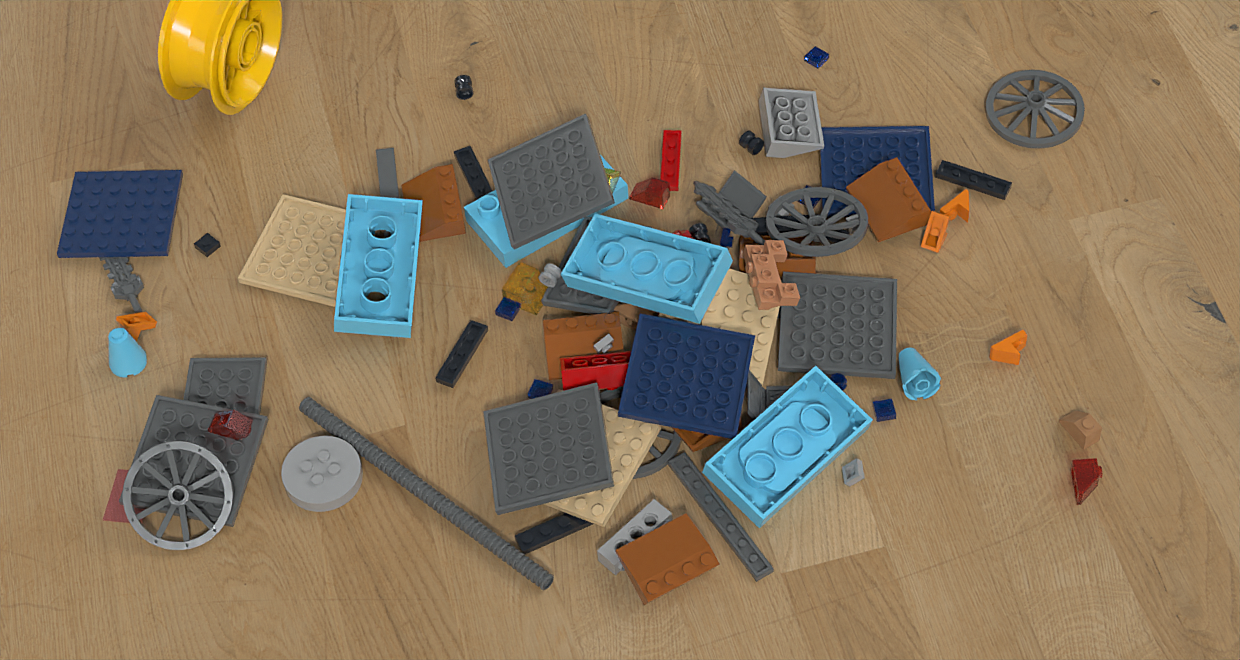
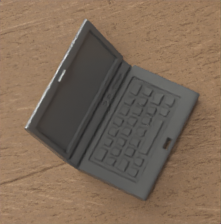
M735 170L719 192V194L725 197V201L732 203L734 209H739L741 216H745L748 219L755 216L767 197ZM702 200L696 202L697 207L707 216L713 218L725 231H731L727 226L728 220L720 217L717 210L711 209V204Z
M749 370L747 400L750 417L755 420L792 386H767L765 389Z

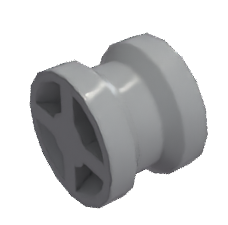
M546 264L544 272H541L539 275V280L545 286L554 287L557 279L561 277L562 271L554 264Z

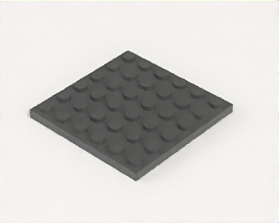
M586 114L488 159L508 237L514 250L615 203L590 120Z
M783 272L782 283H796L800 299L797 306H781L778 371L808 373L817 366L827 375L895 379L897 279Z
M597 383L483 411L495 512L497 515L614 487L602 403Z
M156 395L132 465L145 451L165 442L188 441L209 449L223 462L232 480L233 505L224 526L234 527L269 419L263 415ZM173 449L180 482L182 483L195 452ZM167 451L151 457L147 462L174 484ZM200 456L188 486L217 471L203 456ZM141 467L133 484L134 487L169 490L144 467ZM220 476L191 491L196 494L225 497L224 486ZM176 489L175 497L179 500L184 499V492L181 489ZM123 491L119 499L121 505H123ZM132 493L133 507L145 510L168 498L167 496ZM191 499L212 523L215 524L224 504ZM171 503L155 512L167 514ZM185 505L187 518L201 521ZM177 506L173 515L180 517L179 507Z

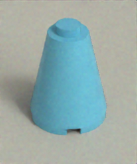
M115 328L109 333L108 354L111 371L116 376L123 378L127 377V375L139 374L147 364L144 349L124 328Z
M906 348L899 353L898 359L902 388L906 397L911 400H917L920 397L927 399L933 396L940 388L941 377L939 373L916 349Z

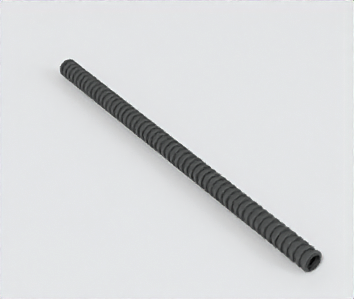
M306 397L300 403V412L304 413V415L308 416L318 425H321L322 428L330 432L334 437L348 442L361 457L365 458L375 467H378L379 470L387 474L388 477H391L392 480L402 487H405L415 497L428 504L438 514L446 517L456 527H460V530L469 534L471 538H474L483 547L488 548L498 558H502L503 562L516 569L517 572H521L522 576L535 583L541 590H546L551 586L554 575L549 574L547 570H544L539 564L530 560L524 553H520V550L511 546L509 542H506L501 536L492 532L482 522H478L476 518H473L464 509L455 505L453 501H450L441 492L432 488L431 485L427 484L426 481H423L412 471H409L408 468H405L396 459L387 455L386 452L382 451V449L378 448V446L374 445L363 435H360L359 432H356L355 429H352L351 426L347 425L337 416H334L333 413H330L321 404L311 397Z

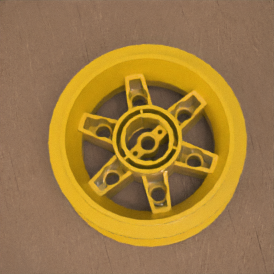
M170 0L163 18L158 42L159 71L167 93L176 100H187L195 96L202 88L210 90L212 100L220 112L226 115H234L242 111L261 92L274 66L282 31V7L280 0Z

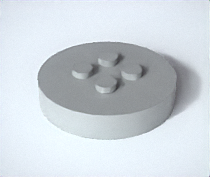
M317 436L299 443L288 453L282 465L281 476L285 491L293 503L305 510L324 512L343 506L356 495L362 483L363 470L358 453L348 442L333 436Z

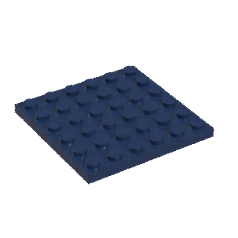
M929 126L821 127L824 148L820 149L822 187L848 193L846 187L878 164L897 157L930 210L935 211ZM822 198V210L828 198ZM834 200L827 217L834 216L848 205ZM853 210L844 217H849L857 213Z
M182 170L75 172L57 250L58 258L168 256L183 178Z
M640 314L618 417L730 439L735 438L738 432L755 335Z

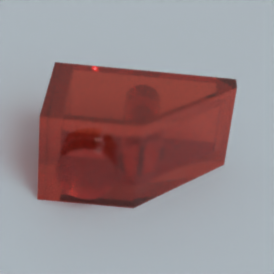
M649 178L635 185L629 199L664 209L670 197V184L657 178Z
M234 409L216 413L208 428V432L234 440L243 439L250 434L253 420Z
M1097 458L1072 460L1070 472L1077 505H1081L1098 486L1099 478H1102V467L1098 466Z

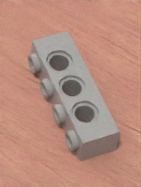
M653 499L597 550L598 561L614 575L624 571L625 569L615 550L636 540L633 539L634 537H641L672 521V513Z

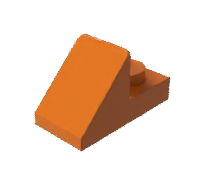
M965 189L940 209V213L951 216L950 221L954 220L958 215L968 223L969 191Z
M931 211L921 243L922 248L939 253L948 234L946 230L951 216Z
M147 312L116 317L120 327L124 328L136 342L142 330L153 329L157 324V321Z
M1021 330L991 346L989 358L993 361L1019 365L1021 355L1018 351H1021L1026 346V332Z

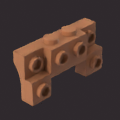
M765 240L764 245H745L743 250L746 263L745 270L749 274V284L753 289L758 310H769L778 306H797L800 295L796 283H781L776 262H785L788 255L784 240Z

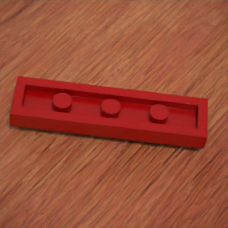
M682 130L663 131L660 191H679Z

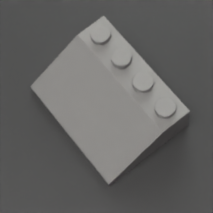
M763 88L759 99V109L766 157L786 158L823 149L824 141L816 91Z

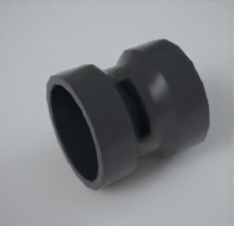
M460 75L456 77L454 84L457 98L461 100L471 98L474 93L470 76Z
M746 131L741 136L739 145L745 149L747 148L750 154L757 155L764 147V141L759 137L756 138L752 131Z
M698 223L689 228L690 237L711 244L705 224Z

